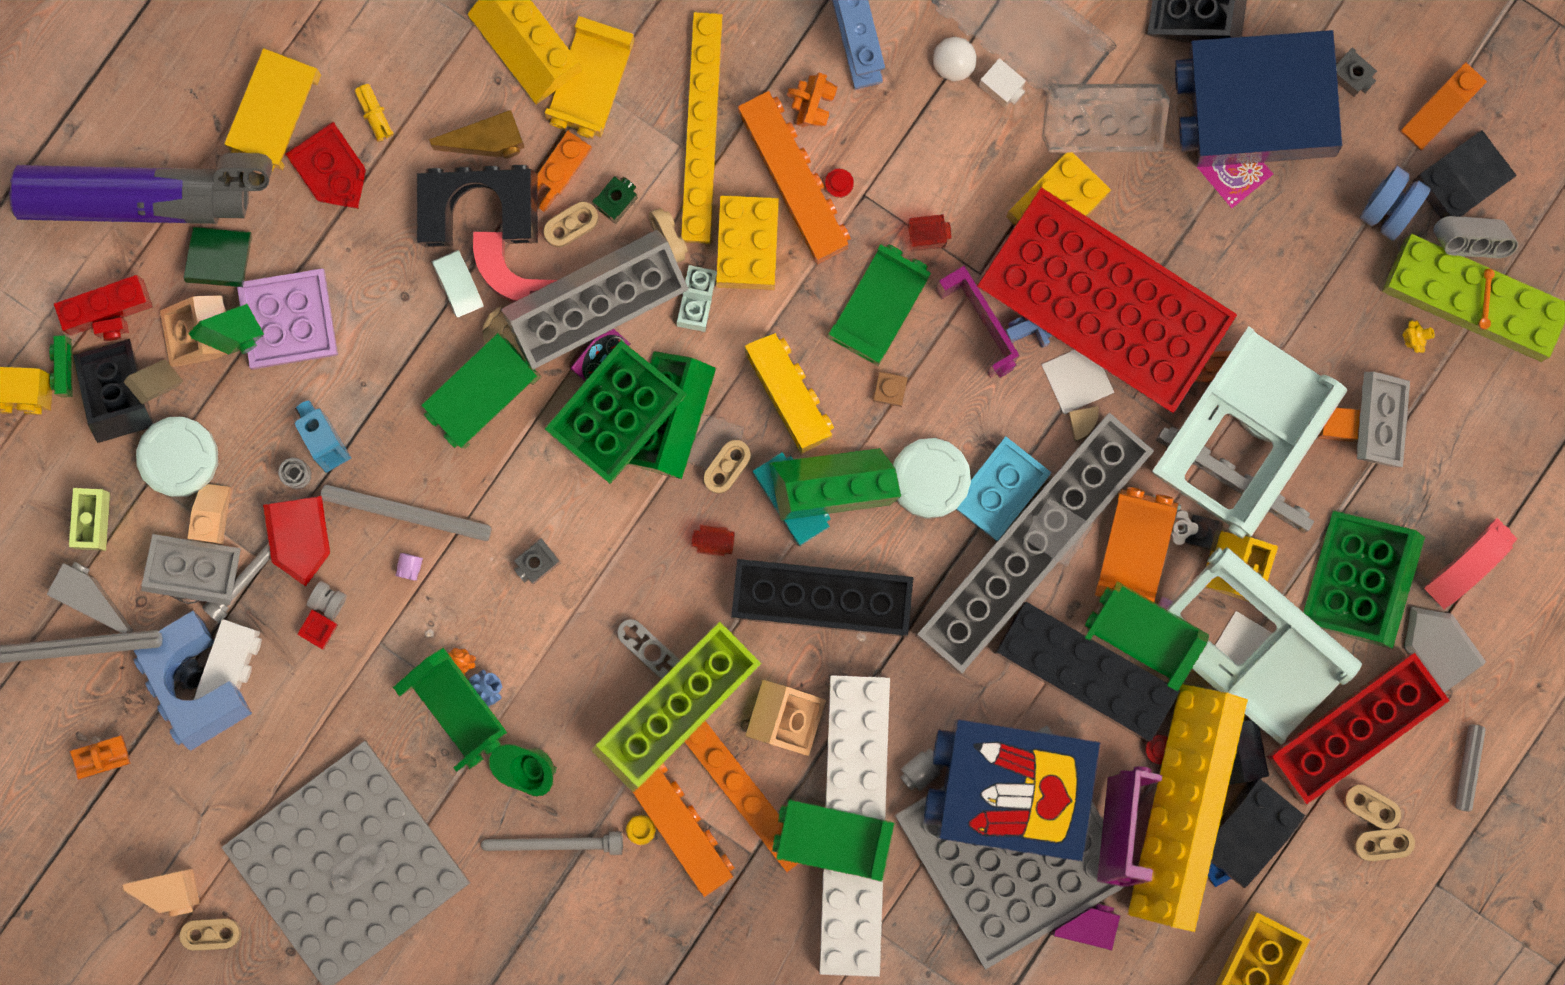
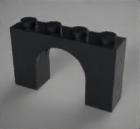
M512 165L511 170H500L499 166H484L483 171H472V168L457 167L454 168V172H444V169L429 168L426 169V173H417V243L423 247L453 246L454 208L458 200L465 193L477 188L494 190L499 196L502 204V239L508 244L538 243V174L529 169L528 165Z

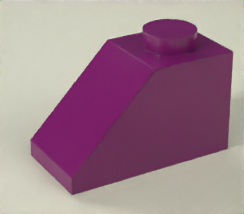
M1097 904L1096 909L1089 908L1053 929L1052 935L1112 951L1120 915L1113 913V907Z

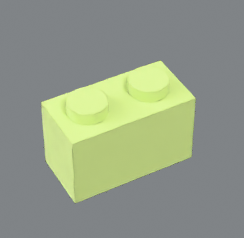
M73 488L69 547L81 550L106 551L110 492L103 489Z

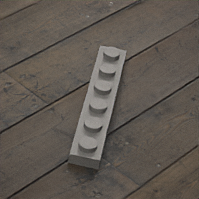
M1164 427L1155 440L1168 448L1179 430L1174 427L1170 429ZM1204 446L1192 464L1242 495L1253 477L1245 474L1243 477L1235 472L1234 469L1236 467L1223 458H1220L1219 461L1209 455L1211 451ZM1279 494L1268 512L1300 532H1308L1315 522L1308 518L1310 513L1300 506L1295 505L1294 508L1284 502L1285 497Z

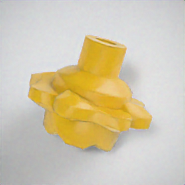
M1418 320L1409 321L1408 328L1405 329L1402 336L1406 347L1414 349L1416 353H1424L1427 340L1433 339L1435 333L1432 327L1424 329Z

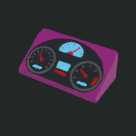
M612 329L596 337L573 364L571 371L586 381L621 340L628 346L631 343L615 329Z

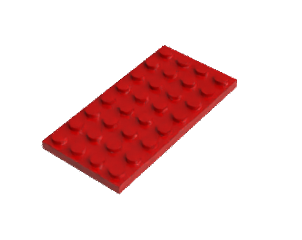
M1042 187L1039 188L977 284V287L1171 413L1176 411L1238 315Z

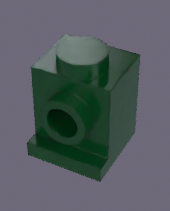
M614 176L601 193L592 201L593 206L616 225L638 199L637 194L634 192L637 187L624 176L621 180ZM615 191L622 194L621 199L618 201L611 198L612 193Z

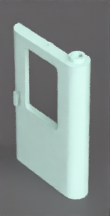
M1248 326L1152 472L1163 482L1230 525L1228 530L1242 539L1245 535L1251 537L1346 394L1347 389L1330 376H1320L1258 335L1253 328ZM1226 414L1232 415L1273 444L1271 452L1233 509L1225 508L1185 481L1186 472Z

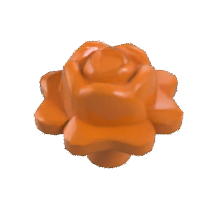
M453 648L448 653L464 676L468 669L475 668L476 656L470 655L466 649Z

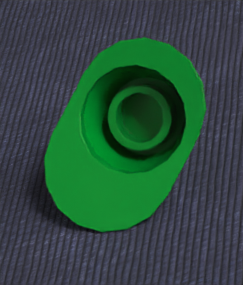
M504 744L494 750L489 757L491 772L502 784L535 797L544 796L551 790L553 775L556 773L557 767L554 766L552 759L545 751L538 748L525 749L516 745Z

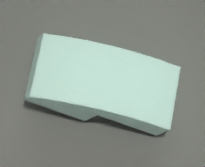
M459 250L431 261L457 318L484 306Z
M689 265L685 280L689 290L683 293L677 327L705 332L717 276L716 270Z

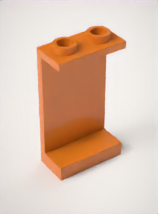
M1127 487V490L1121 489L1095 596L1101 597L1107 587L1112 589L1118 581L1155 602L1179 504L1173 502V497L1163 494H1156V498L1144 495V490L1134 487Z

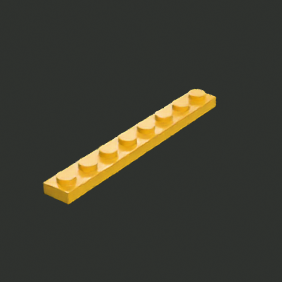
M694 12L681 234L686 243L710 244L723 18L722 14Z

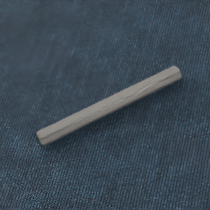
M324 485L321 491L322 500L483 541L489 540L492 527L489 525L330 485Z
M158 630L0 645V663L158 648L162 646L163 637L162 633Z

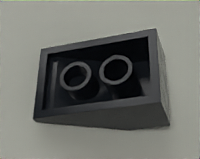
M1152 0L1147 34L1152 37L1189 43L1198 40L1242 37L1247 0Z
M1481 130L1419 174L1413 182L1419 180L1431 188L1426 200L1442 219L1448 216H1463L1517 175L1484 131Z
M130 339L73 355L87 423L97 443L148 429L153 424L149 402L142 404L124 383L129 375L139 371Z
M1260 778L1247 782L1220 820L1211 862L1242 888H1246L1289 840L1305 815Z

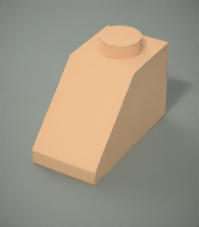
M207 484L198 491L191 511L187 539L223 545L231 487Z

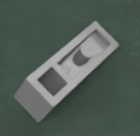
M75 561L72 566L65 563L62 564L47 593L48 596L121 633H131L134 631L97 579L88 575L89 568Z

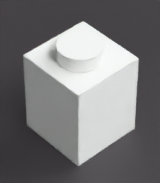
M999 58L980 80L979 87L1006 108L1010 102L1015 105L1024 95L1025 91L1022 88L1026 80Z

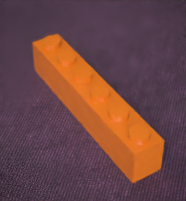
M767 91L739 105L738 113L818 265L847 250L849 246L847 241L851 237L844 224L838 225L834 217L838 213L832 200L824 198L821 192L824 185L818 173H811L807 165L811 163V160L805 148L799 149L794 140L798 137L795 128L791 122L786 123L781 113L785 111L782 103L777 96L773 98L771 93Z
M663 763L633 794L703 897H706L734 877L731 871L735 867L726 854L720 856L714 846L718 844L717 840L709 829L705 832L697 823L701 820L700 815L693 805H690L688 808L681 799L685 795L676 781L669 782L664 774L668 769Z

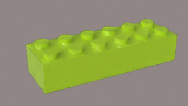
M1410 234L1404 239L1383 287V293L1537 361L1543 362L1551 357L1565 324V301L1493 270L1495 276L1491 280L1488 313L1491 326L1486 330H1482L1479 328L1478 322L1482 319L1486 281L1483 273L1486 269L1491 268L1463 256L1448 255L1443 247L1416 235Z
M719 622L591 751L634 792L762 663Z

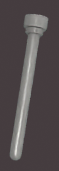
M269 543L235 579L231 601L271 558ZM207 602L202 607L219 624L227 616L226 611L229 608L227 607L228 605Z
M610 831L608 835H604V838L485 839L481 842V848L484 851L604 849V852H609L610 855H622L623 834L622 831Z

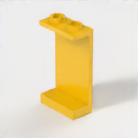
M578 16L575 25L576 34L570 51L578 60L582 71L556 90L550 109L546 108L545 116L547 120H550L549 124L556 128L565 130L568 126L577 129V134L593 139L594 135L602 137L635 40L632 33Z
M263 48L224 143L231 153L264 154L272 160V172L274 168L283 171L285 165L282 162V158L312 84L318 85L321 74L318 69Z

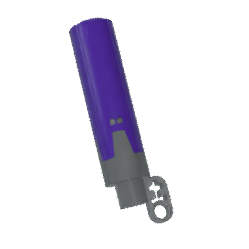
M225 153L219 157L215 169L17 165L13 169L10 178V206L16 220L217 224L219 218L245 219L249 204V191H262L268 186L273 163L268 156L260 153Z

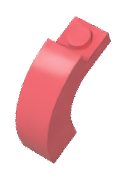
M473 232V252L479 272L488 286L503 299L514 303L557 281L524 279L515 275L508 269L505 263V241L502 239V232Z
M1496 518L1463 553L1439 571L1424 589L1443 609H1446L1485 577L1510 552L1517 538L1507 526Z

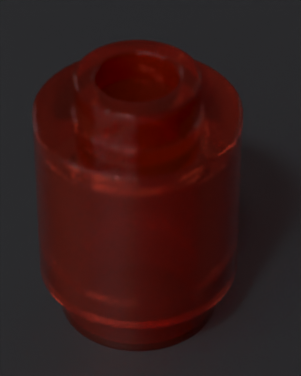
M700 524L699 530L693 529L691 547H697L696 553L723 557L725 554L732 555L735 531H728L727 527Z

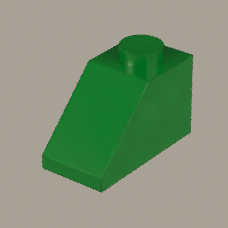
M248 304L201 320L188 333L192 339L228 355L238 351L241 354H245L257 347L256 342L264 335Z

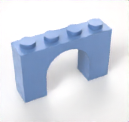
M194 611L159 631L163 637L162 646L134 650L137 656L133 659L141 674H146L149 680L145 682L146 687L154 698L157 697L161 704L157 708L163 719L170 721L173 728L169 732L177 745L182 743L191 751L252 714L241 691L231 681L226 682L196 700L186 701L176 697L174 673L186 661L211 647L214 643L204 620Z

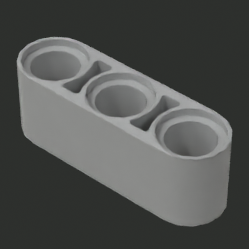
M1448 216L1439 220L1433 229L1434 234L1448 255L1506 258L1512 255L1518 248V241L1506 222L1500 219Z

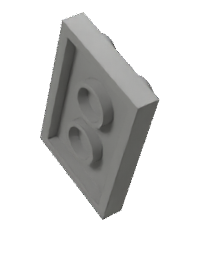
M1364 372L1357 443L1358 460L1389 467H1403L1410 381L1377 372Z
M152 534L141 591L230 605L241 548Z

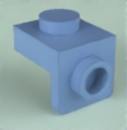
M1024 317L1008 323L1010 328L1005 331L1011 342L1036 333L1042 348L1049 345L1050 341L1048 338L1052 337V335L1029 320L1026 321Z

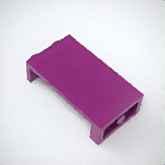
M962 266L939 280L936 291L940 298L943 299L962 288L1005 357L991 366L988 375L991 378L997 374L999 378H1002L1014 370V367L1017 366L1015 362L1020 355L965 266Z
M1137 766L1133 768V771L1121 770L1119 774L1110 776L1107 779L1097 882L1126 887L1152 881L1153 869L1132 865L1139 789L1141 786L1162 781V775L1151 773L1150 768Z

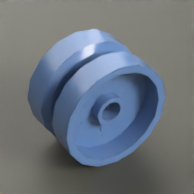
M1398 165L1390 172L1386 179L1380 182L1368 199L1369 202L1359 217L1370 226H1373L1387 214L1388 216L1381 226V233L1392 241L1408 225L1431 191L1430 187L1418 180L1413 182L1404 193L1402 190L1409 181V173Z

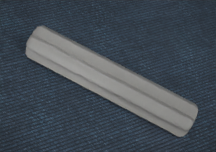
M1472 724L1468 727L1455 804L1456 809L1470 812L1473 809L1486 731L1485 727Z

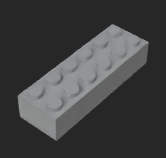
M655 230L501 310L523 357L534 370L689 289L668 241L658 230Z

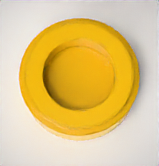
M638 815L628 822L626 833L631 842L637 845H645L653 840L656 834V826L648 816Z

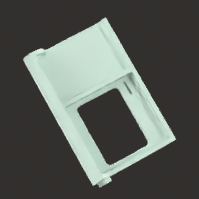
M1228 547L1223 550L1218 548L1209 557L1208 562L1210 564L1166 610L1182 618L1181 611L1214 577L1218 576L1224 579L1276 624L1277 629L1243 664L1239 665L1233 662L1208 640V644L1192 669L1216 690L1248 699L1245 714L1282 745L1289 734L1339 684H1347L1357 674L1362 663Z

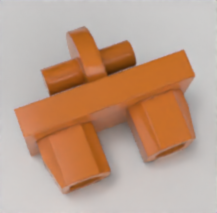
M820 72L816 76L810 75L808 82L800 80L797 89H788L786 95L794 99L791 108L799 111L795 125L800 127L809 125L816 127L826 126L829 112L818 108L820 99L828 102L833 101L838 88L826 80L827 75Z
M123 735L70 751L78 779L131 764Z

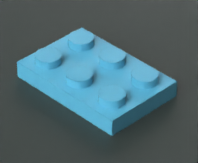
M1005 437L971 479L967 497L956 510L997 542L1052 472L1009 438Z

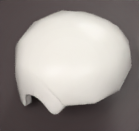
M956 36L945 38L934 50L933 64L935 70L944 79L953 82L964 80L975 69L976 52L972 44L966 39Z

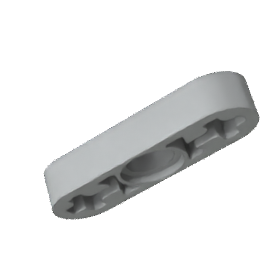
M630 619L620 624L618 628L619 640L659 678L663 679L669 673L663 666L661 671L655 668L664 661L667 654L672 658L667 661L671 667L674 668L681 661L638 621ZM626 626L629 628L636 626L638 628L636 634L642 640L644 635L650 638L641 645L639 651L634 649V646L638 645L634 639L630 638L628 641L624 639L626 635L624 628ZM654 644L661 649V656L658 660L648 661L644 657V650L648 645Z

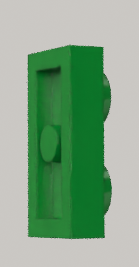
M65 335L53 336L54 344L49 346L50 360L54 361V373L50 374L51 390H54V394L61 398L73 397L72 339Z

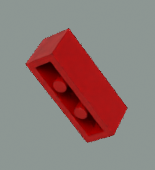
M138 275L54 303L62 331L70 336L92 329V323L120 317L124 318L153 307L145 281Z

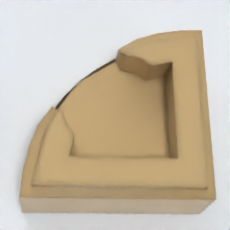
M1098 406L1068 413L1074 441L1084 438L1093 430L1098 420Z

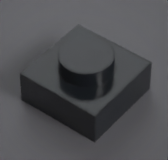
M1193 514L1191 522L1198 525V532L1188 536L1185 539V543L1215 551L1223 523Z

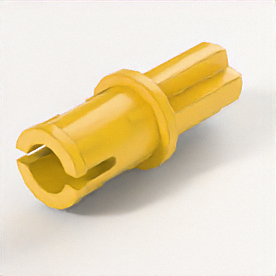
M363 84L357 87L355 94L365 113L363 118L368 120L377 142L383 141V138L388 139L393 136L394 133L383 113L385 109L380 107L371 86Z

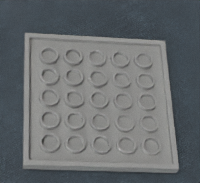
M1045 726L1040 730L1036 731L1040 733L1052 734L1048 726ZM927 796L895 815L985 970L1124 888L1097 882L1103 819L1093 802H1091L1083 862L936 838L938 826L923 824Z
M367 741L362 742L222 847L321 985H335L470 884L468 878Z

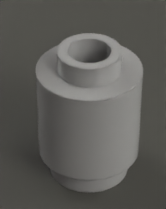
M930 748L925 753L921 751L901 768L904 774L900 778L911 791L916 788L920 792L941 774L940 770L945 767L932 764L933 751Z

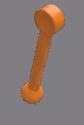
M1486 269L1483 273L1486 279L1482 319L1478 322V326L1482 330H1486L1491 326L1488 313L1491 280L1495 276V272L1492 269Z

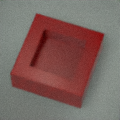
M121 317L92 323L94 335L104 338V341L121 339V334L129 333L127 321Z
M312 609L297 635L324 650L339 624Z

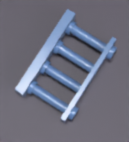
M832 0L854 90L882 84L883 79L880 70L885 69V64L869 1Z

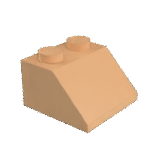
M222 296L191 297L160 310L171 367L213 360L227 355L192 339L188 334L199 321L226 312Z
M763 680L746 737L809 756L826 700L787 686Z
M193 869L123 884L124 891L158 913L168 911L169 917L193 912L192 906L200 904Z

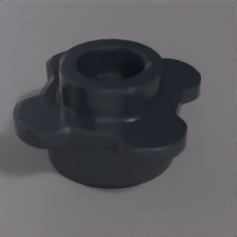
M191 659L174 673L173 679L176 682L179 681L183 689H195L199 686L204 667H199L198 661Z

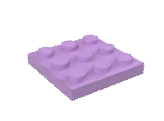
M323 268L244 281L243 287H237L240 306L248 304L264 333L256 342L257 347L247 352L251 370L338 356L326 275Z

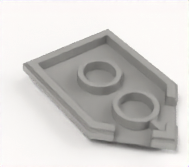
M1410 607L1404 648L1408 654L1415 653L1443 692L1449 690L1486 663L1453 614Z

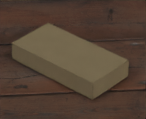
M165 359L129 375L124 381L142 404L179 387L183 382L181 377Z

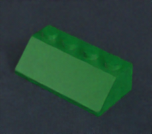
M654 351L650 364L682 389L687 396L628 465L664 476L682 479L716 368L692 357Z
M880 448L771 462L769 464L781 520L890 506L902 497L896 468Z

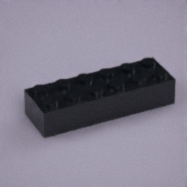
M737 559L731 619L907 637L914 577Z
M1028 602L1022 604L994 653L1145 742L1152 741L1180 690L1172 689L1167 686L1168 683L1094 640L1086 639L1082 633Z

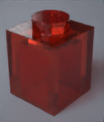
M944 214L915 217L908 220L911 252L946 248L947 239H952L950 222H945Z

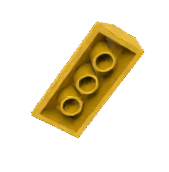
M478 0L468 12L469 18L536 105L582 71L578 60L532 0Z
M776 333L745 345V355L802 455L831 439V430L834 429V426L826 413L821 415L816 405L820 404V401L812 388L807 390L802 380L806 376L798 363L792 364L788 356L792 352L784 337L778 339Z

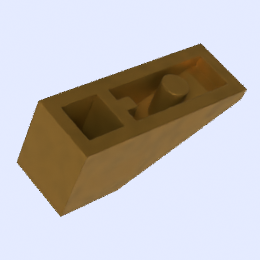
M511 110L429 139L435 151L497 158L504 156L505 159L520 154V149L525 148Z

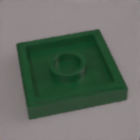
M193 227L184 272L185 283L243 287L252 241L251 232Z

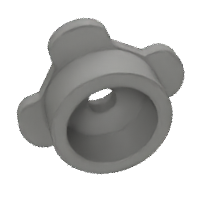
M1185 510L1176 512L1171 533L1173 542L1177 545H1182L1188 536L1198 532V525L1191 522ZM1179 525H1183L1182 530L1178 529Z

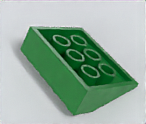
M621 340L548 424L545 430L576 458L611 484L687 394Z
M1333 511L1303 613L1324 630L1393 649L1425 537L1414 529Z

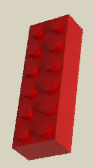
M1409 653L1266 757L1299 803L1307 805L1450 700L1415 653Z

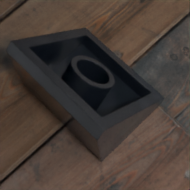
M1253 720L1243 721L1229 785L1269 777L1260 727Z

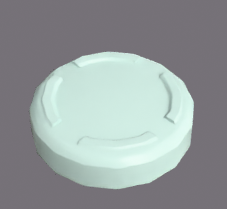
M167 417L153 423L141 436L136 449L137 468L142 479L154 491L170 497H188L201 490L213 479L218 466V447L212 434L200 423L185 417Z
M937 438L918 439L904 447L896 457L893 466L896 468L902 496L897 501L900 506L912 515L926 519L944 517L956 510L967 497L971 483L969 464L962 452L950 442Z

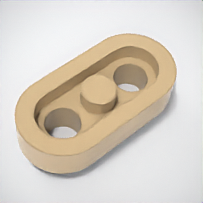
M579 202L550 219L544 227V236L547 242L554 247H564L593 230L598 223L596 208L590 203ZM581 214L589 215V220L586 223H581L578 220ZM556 229H563L565 233L563 237L556 238L554 231Z
M662 208L649 212V220L653 230H658L668 241L676 262L684 261L685 253L688 252L687 246L683 238L677 236L673 228L675 223L670 212H665Z
M732 440L724 445L704 474L705 485L711 492L721 494L727 492L750 461L751 453L747 444L740 440ZM735 450L742 453V457L738 461L731 459V453ZM716 474H722L725 477L722 484L714 483L713 478Z
M1354 785L1345 792L1344 804L1346 808L1380 829H1392L1400 822L1401 810L1399 806L1365 785ZM1357 794L1363 797V802L1360 805L1354 803V797ZM1382 809H1386L1389 813L1386 820L1380 818L1379 813Z
M1403 828L1366 831L1359 834L1354 842L1356 854L1366 861L1404 858L1410 855L1415 847L1413 835ZM1396 837L1402 839V846L1400 848H1395L1393 845ZM1368 840L1373 843V849L1369 852L1364 849V844Z
M229 918L193 920L186 923L180 931L182 945L193 951L227 949L236 945L241 937L240 926L236 921ZM223 928L230 929V938L225 939L222 936ZM195 929L199 930L202 935L198 941L192 937V932Z

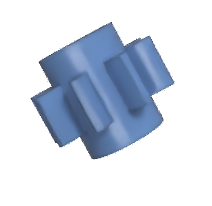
M482 670L468 679L488 707L502 698L498 694L502 689V684L495 674H486L485 670Z

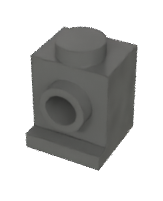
M1353 47L1336 65L1338 84L1353 97L1360 90L1365 94L1377 81L1373 78L1377 70L1358 55ZM1353 68L1357 69L1362 75L1359 77L1355 76L1352 71Z
M541 538L514 560L518 565L514 568V571L524 583L530 580L532 584H535L561 564V562ZM533 557H537L540 560V565L537 568H531L529 565V561Z

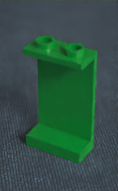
M880 244L875 257L848 304L828 334V339L877 367L880 365L931 275V272L927 271L928 266L914 258L912 261L901 256L903 252L890 244L886 247Z
M497 333L421 406L426 410L424 413L426 419L435 427L439 424L446 432L443 435L444 438L454 448L459 446L466 449L470 445L468 442L529 384L534 385L542 376L530 367L525 358L503 334Z
M1118 581L1112 589L1107 587L1099 600L1103 604L1098 613L1092 611L1084 625L1088 628L1085 638L1091 640L1093 635L1099 637L1168 677L1167 686L1178 691L1208 644L1209 634Z
M444 648L425 658L393 687L399 697L414 689L465 758L453 767L456 772L465 766L472 769L484 760L481 754L485 752L486 755H489L501 745L498 740L507 733Z
M788 800L787 806L781 805L778 822L783 823L781 835L775 834L772 852L777 853V860L795 862L880 882L883 881L894 822Z

